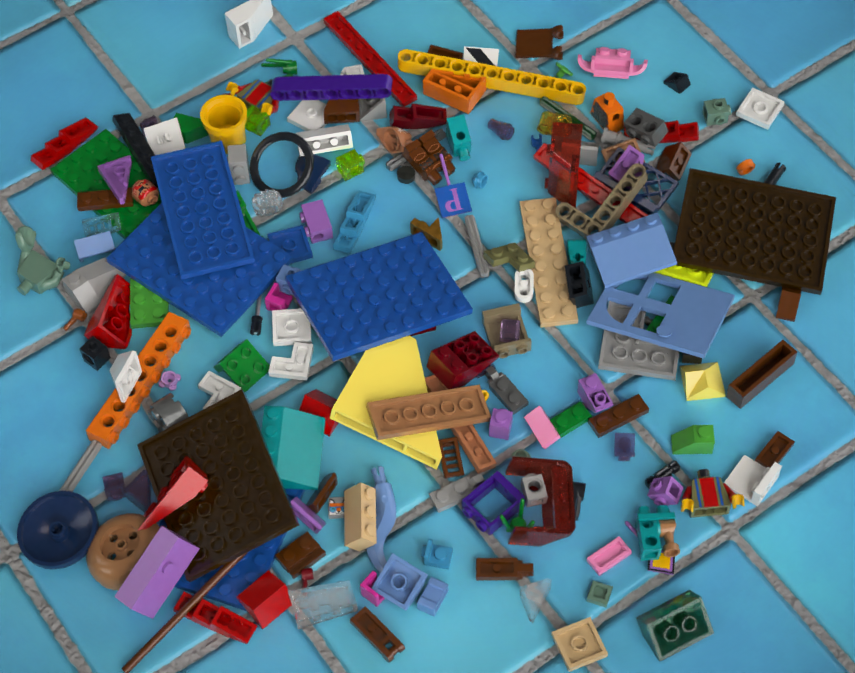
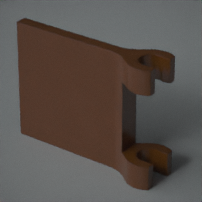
M557 25L550 29L517 30L516 58L550 57L562 60V46L553 48V37L557 39L564 38L563 25Z

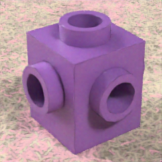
M672 476L653 478L647 496L657 506L676 505L679 502L684 487Z

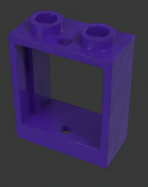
M496 471L462 500L463 514L469 519L472 518L479 530L485 531L489 536L503 525L500 515L489 523L473 506L496 488L512 504L500 514L508 521L519 512L520 500L522 498L526 499L499 471Z

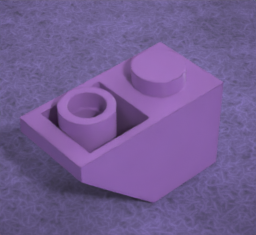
M596 373L578 380L577 392L586 408L597 413L613 406L612 400Z

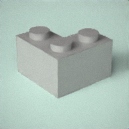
M246 144L228 146L227 160L234 185L250 184V167Z

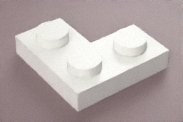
M294 342L291 358L272 356L268 372L269 377L307 381L314 350L313 344Z
M208 371L198 384L200 390L211 395L203 409L241 390V387L211 371Z

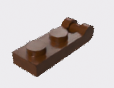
M366 606L350 619V623L375 647L388 663L394 659L398 652L401 653L405 650L402 642ZM390 642L393 646L388 650L385 645Z

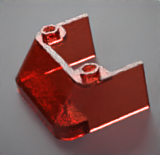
M553 122L551 144H547L546 155H550L549 178H545L544 189H548V193L560 203L566 202L576 208L583 124Z
M512 456L505 475L526 476L531 473L536 475L542 474L548 498L547 502L542 504L543 527L515 526L508 539V544L540 547L572 535L576 524L573 472L568 462ZM530 486V487H529V489H530L531 491H535V492H536V491L539 490V489H538L537 487H535V486Z

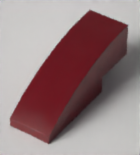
M413 103L410 108L393 106L389 114L390 126L401 129L437 127L445 125L447 120L446 108Z

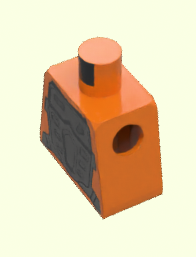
M607 92L596 97L590 112L593 118L603 130L605 127L613 132L623 130V107L615 99V95L612 92Z

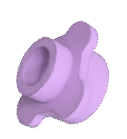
M165 371L158 384L161 388L166 387L173 391L177 388L176 385L181 380V376L173 371Z

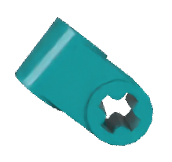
M586 239L567 240L569 264L583 261L586 265Z

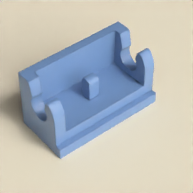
M110 231L74 240L80 262H84V258L115 250Z

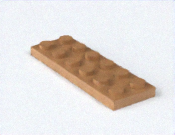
M480 385L367 402L366 406L377 440L490 422L491 420Z

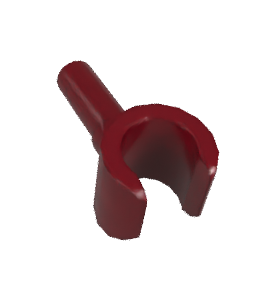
M312 568L303 569L301 572L302 598H306L307 580H314Z

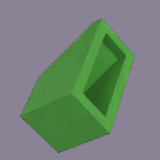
M692 425L671 435L672 454H712L715 444L713 425Z

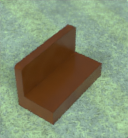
M682 142L666 146L656 169L662 173H667L671 178L679 181L692 153Z

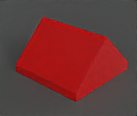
M317 389L304 395L299 411L325 418V435L330 437L338 425V422L330 419L332 408L337 399Z
M269 570L236 597L261 629H264L295 603L286 584Z

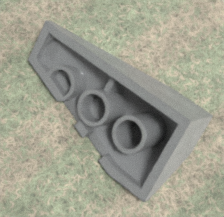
M107 257L78 268L61 279L65 292L87 315L97 309L116 274L122 278L126 276V274L109 264L106 260Z

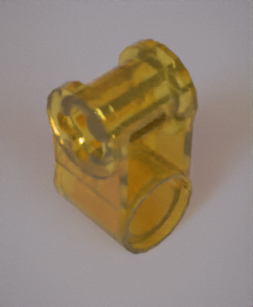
M544 111L541 114L537 131L543 135L568 138L572 134V119L568 115Z

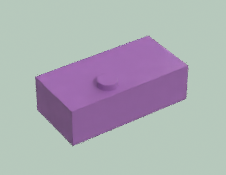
M161 526L114 597L131 610L153 619L200 548L183 536Z

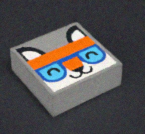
M344 497L328 498L329 519L344 518Z

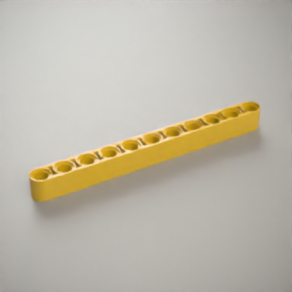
M403 49L398 53V69L406 73L427 76L431 69L451 71L455 75L464 76V74H470V77L475 78L484 76L486 77V88L536 98L546 96L552 101L580 105L585 99L586 86L577 81L409 49Z

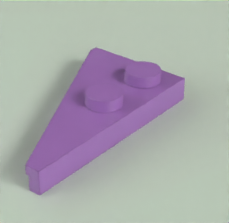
M130 155L97 166L100 175L120 205L124 204L126 200L132 165Z

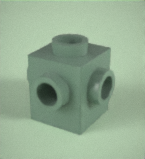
M725 98L704 101L702 113L706 126L721 125L728 122V117L731 115V107L727 105Z

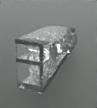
M339 581L331 584L287 590L297 629L358 611L350 581Z

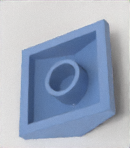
M392 553L371 589L407 611L419 595L428 574Z

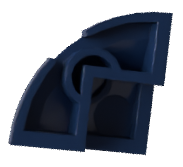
M314 154L313 171L309 181L303 187L310 194L319 186L321 177L331 166L330 160ZM300 155L295 166L298 180L305 169V157Z

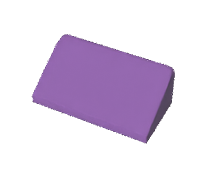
M295 497L290 502L296 517L315 534H318L326 525V522L298 497Z

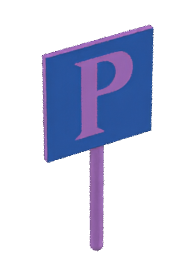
M440 154L447 186L435 188L434 190L442 218L472 212L465 182L451 185L443 154Z

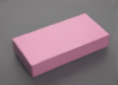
M540 405L524 416L544 449L561 438Z
M618 536L587 557L586 561L600 576L631 555L632 550Z

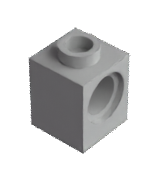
M531 473L524 476L521 481V489L526 497V507L545 504L548 495L542 474L536 475ZM530 486H535V487H537L539 490L536 491V492H533V491H531V490L529 489V487H530Z

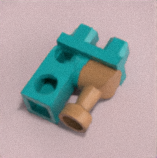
M668 505L658 506L656 513H650V509L647 506H640L635 523L640 546V561L659 560L662 550L660 538L662 537L665 541L663 546L664 556L675 557L679 555V545L674 543L673 536L676 528L675 513L670 512Z

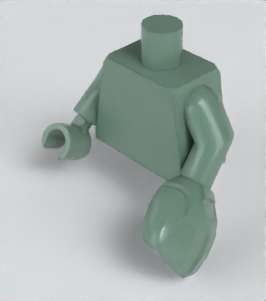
M28 226L19 227L15 238L21 250L17 269L21 284L17 287V290L22 295H26L31 289L38 294H42L49 289L57 287L64 275V270L70 268V263L62 257H59L56 263L32 250L36 232Z

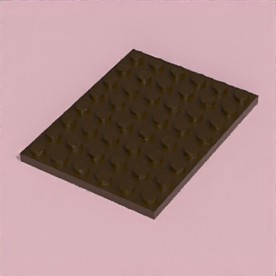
M690 168L673 250L677 266L821 295L836 197Z
M242 389L137 444L156 498L162 487L169 486L172 479L170 477L186 456L208 477V486L204 492H199L196 497L164 517L168 529L183 536L200 548L184 572L187 581L192 582L299 526L250 403Z

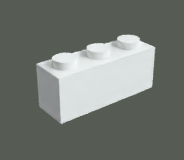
M348 124L296 133L309 144L313 154L353 148L351 130ZM298 146L300 156H304L301 148Z

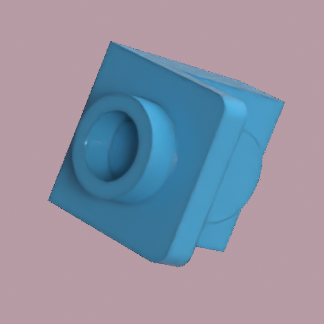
M428 539L427 545H423L421 557H424L426 566L449 569L453 548L435 545L432 539Z

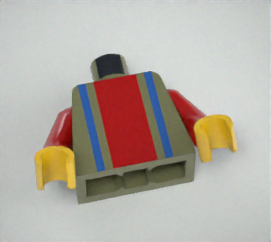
M270 79L267 84L260 80H255L242 86H238L234 82H228L226 91H231L230 94L232 96L237 94V98L244 102L249 113L265 121L268 115L270 116L272 113L278 112L279 101L272 99L270 96L273 79Z
M701 469L697 472L698 479L692 480L691 486L686 487L681 497V512H684V509H689L690 518L729 514L731 504L733 509L737 508L736 505L738 504L745 506L744 496L735 494L727 484L722 482L720 477H710L708 469Z

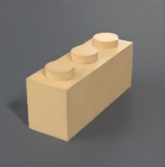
M359 483L344 491L345 546L359 552L377 544L376 489L364 483Z

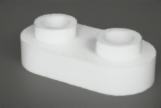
M531 269L515 272V299L521 303H527L533 298L534 274Z

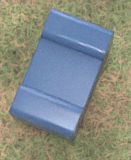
M431 577L417 602V609L435 616L448 592V584Z

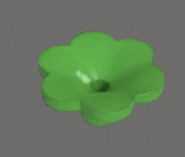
M556 62L559 68L556 75L559 78H562L564 74L573 75L565 66Z

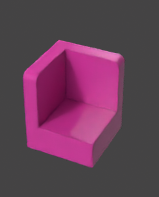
M275 282L265 297L266 309L270 311L288 309L293 297L281 292L279 284Z
M372 571L360 584V590L364 598L378 607L385 598L371 589L377 580V573Z

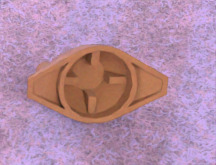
M392 126L377 128L376 135L390 153L404 152V147L413 142L411 134L401 128Z

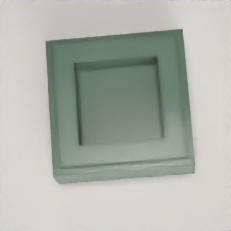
M593 580L587 596V602L607 608L613 587Z

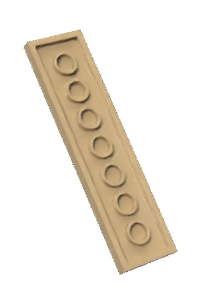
M556 197L519 201L527 253L535 261V268L531 270L534 274L533 288L540 328L578 324L576 305H573L569 299L565 266L568 265L560 219L555 212L557 207Z

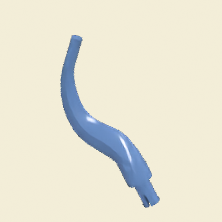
M379 466L380 476L377 474L376 467L371 470L375 483L373 488L376 489L377 544L366 549L372 564L381 573L387 563L383 547L387 535L395 524L396 502L392 485L386 481L384 467Z

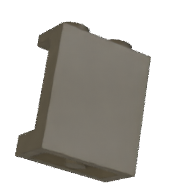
M519 303L482 311V323L489 345L499 355V358L503 359L510 355L525 354L531 351V339L528 338L521 317Z

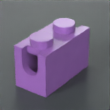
M323 200L302 204V212L299 213L301 223L306 225L304 230L307 238L310 237L312 244L332 239V226Z

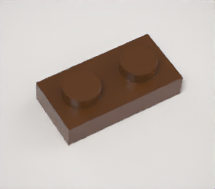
M777 431L756 457L755 461L766 468H771L774 462L779 464L793 447L795 441Z

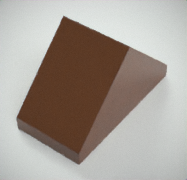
M782 287L776 318L795 322L801 297L800 290Z

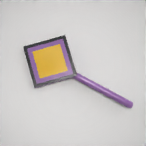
M625 521L627 527L637 537L636 529L628 521ZM662 549L659 560H648L647 571L674 575L675 557L664 556Z

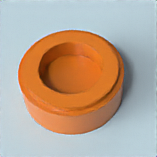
M747 159L741 162L736 167L739 175H746L753 171L755 164L752 159Z

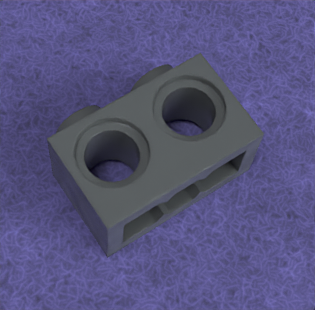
M638 108L624 122L627 135L641 140L646 145L650 144L656 147L668 133L664 120Z

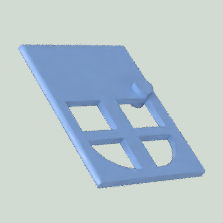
M653 272L635 278L647 280L639 295L616 289L622 283L605 288L587 319L588 325L704 359L735 295ZM655 283L679 289L671 305L648 298ZM608 301L632 307L623 323L616 321L610 316L606 307ZM640 310L664 317L660 326L657 327L656 333L632 326Z

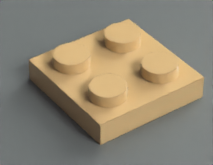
M590 617L551 633L568 672L608 657V652Z

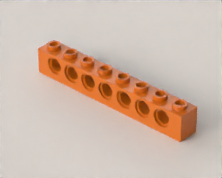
M168 312L138 355L142 373L130 393L133 395L129 396L125 403H122L116 388L86 429L90 441L97 440L107 449H110L112 444L118 441L119 434L123 428L125 429L128 426L130 418L134 413L138 412L143 399L149 396L154 383L159 381L161 373L165 368L169 367L174 354L179 352L183 341L190 336L189 320Z

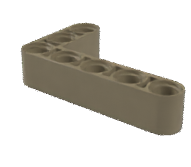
M640 163L633 164L592 218L566 202L557 205L555 211L557 217L562 224L585 239L593 230L600 232L612 228L647 182L648 175L646 169ZM637 172H642L641 176H634ZM627 186L632 187L629 191H623ZM615 201H620L619 205H612ZM564 211H569L567 215H561ZM605 215L610 216L607 220H601ZM580 220L584 221L583 224L576 225V222Z

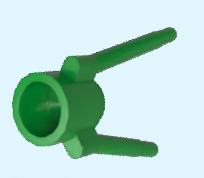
M266 58V62L272 63L261 64L262 67H283V74L286 73L287 75L282 77H291L297 74L296 61Z
M523 498L520 500L518 517L512 519L510 525L505 517L500 515V519L506 527V532H510L515 537L528 536V531L535 524V521L532 520L526 527V521L523 519L525 501Z

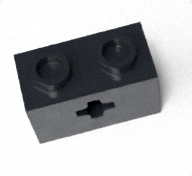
M584 262L566 265L565 272L569 299L573 305L579 308L594 304L590 273Z

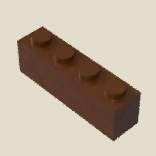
M782 340L729 384L726 397L741 409L794 364L797 351Z

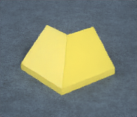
M718 362L680 366L686 401L726 396Z

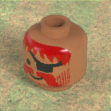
M138 180L132 187V196L139 204L146 207L157 202L159 190L149 180Z

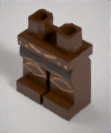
M431 129L420 136L419 139L405 146L402 155L417 173L422 176L424 181L429 180L435 186L442 180V176L439 174L440 171H443L440 154H443L448 176L453 174L456 168L451 162L453 157L450 153L448 154L447 150L435 138L436 134Z

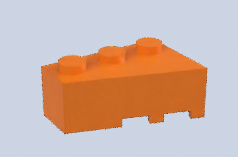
M431 69L423 80L424 95L467 114L472 111L486 91V77L484 76L475 78L470 77V74L462 76L455 75L451 71Z

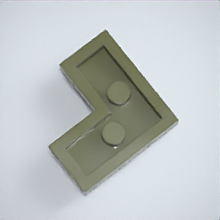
M516 243L492 248L483 253V258L493 267L510 263L518 272L535 268V261Z

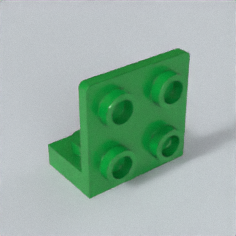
M247 339L239 343L214 366L218 373L224 370L231 380L241 387L244 392L248 391L270 368V365Z

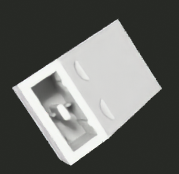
M249 0L225 13L228 36L239 49L252 43L273 16L271 0Z

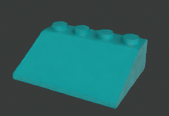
M264 406L261 433L284 489L318 490L326 419L284 406Z

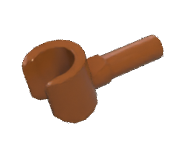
M79 308L75 309L73 317L63 329L67 331L77 319L82 322L85 321L87 318L85 311Z

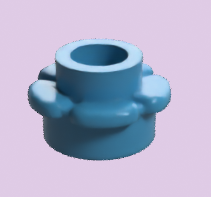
M481 171L475 173L472 178L475 188H484L488 181V176Z

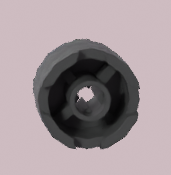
M172 393L151 404L150 410L147 411L153 421L156 420L159 424V432L189 417L179 400L174 402L172 399L174 395Z

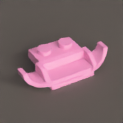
M596 48V55L592 56L591 62L583 60L582 55L578 54L580 67L587 72L594 73L595 77L629 79V76L641 74L646 69L648 60H644L640 65H633L634 59H630L631 50L624 48Z

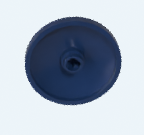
M55 491L45 494L35 500L23 513L17 529L18 545L26 558L38 567L61 569L71 566L87 554L99 528L98 516L90 502L80 494L71 491Z

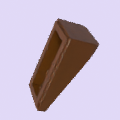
M457 437L439 439L442 454L440 462L444 479L464 476ZM453 446L451 450H443L444 447ZM455 453V456L445 458L446 454ZM456 460L457 462L455 464L446 465V462ZM458 467L459 471L448 473L447 469Z

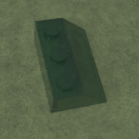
M691 590L636 617L642 636L660 662L714 634L701 596Z

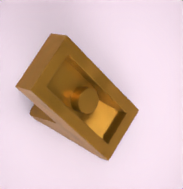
M414 218L410 222L411 234L422 232L430 245L441 251L442 235L439 218L430 226L424 221Z

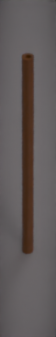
M247 553L224 564L121 669L125 673H129Z

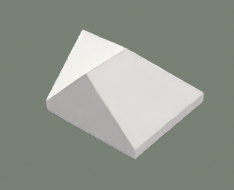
M133 350L118 354L110 368L112 380L122 403L126 402L142 373L137 352Z

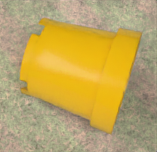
M218 95L206 101L201 108L200 118L203 127L209 134L211 143L222 141L226 154H228V146L245 144L247 108L244 102L232 95Z

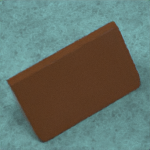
M333 472L324 477L318 490H315L306 504L316 514L338 484L336 473Z

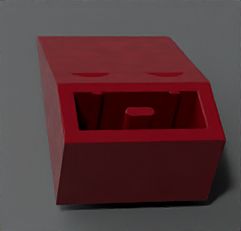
M474 331L432 350L427 368L447 389L460 388L498 359L499 355Z

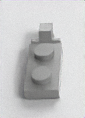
M481 474L472 478L467 476L429 493V497L438 513L461 503L467 495L485 480Z

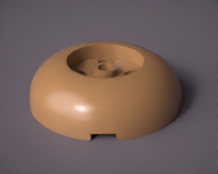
M128 513L115 516L99 526L86 554L87 566L92 577L105 588L119 590L160 529L157 523L147 529L137 531L147 517H143L141 514ZM116 554V558L113 560L112 555Z

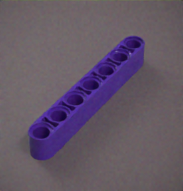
M387 74L275 77L272 80L270 96L277 101L388 98L391 96L393 79Z

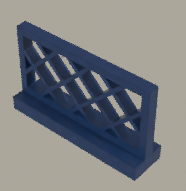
M620 147L616 149L602 169L593 175L594 178L611 190L616 187L618 182L604 173L608 169H612L618 155L624 153L625 150ZM644 162L643 166L647 174L653 173L657 179L647 181L644 184L646 193L637 194L631 201V204L647 215L658 213L678 187L679 182ZM669 182L672 186L670 189L661 190L660 183ZM658 184L659 191L648 192L647 185ZM660 195V202L657 205L650 201L651 196Z

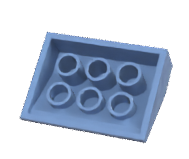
M658 213L586 236L591 255L605 288L677 265V260Z

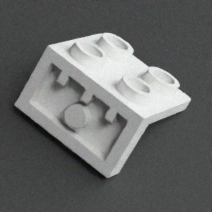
M744 455L724 483L733 492L743 495L744 499L758 506L778 479L782 466L774 462L771 468H766Z

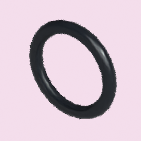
M278 132L266 137L257 145L250 160V174L254 185L261 193L273 198H285L299 192L307 184L313 171L314 158L312 150L304 138L295 133ZM291 141L297 144L304 154V172L301 178L289 188H270L262 181L259 175L258 163L260 156L274 142Z

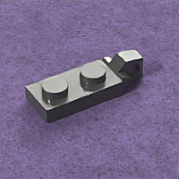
M492 366L485 369V376L489 379L487 381L489 389L509 411L513 412V415L529 405V401L502 372L498 374Z

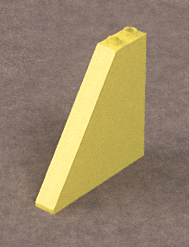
M409 335L365 350L334 404L330 419L436 470L440 464L442 454L437 431L377 440L366 407L367 402L428 393L416 339Z

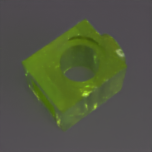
M251 105L247 110L245 129L262 136L271 125L270 117L266 112L261 113V109Z
M355 149L336 157L337 170L345 181L364 172L365 160Z

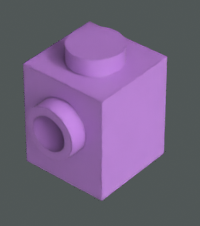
M493 408L489 424V437L509 440L513 412L503 408Z

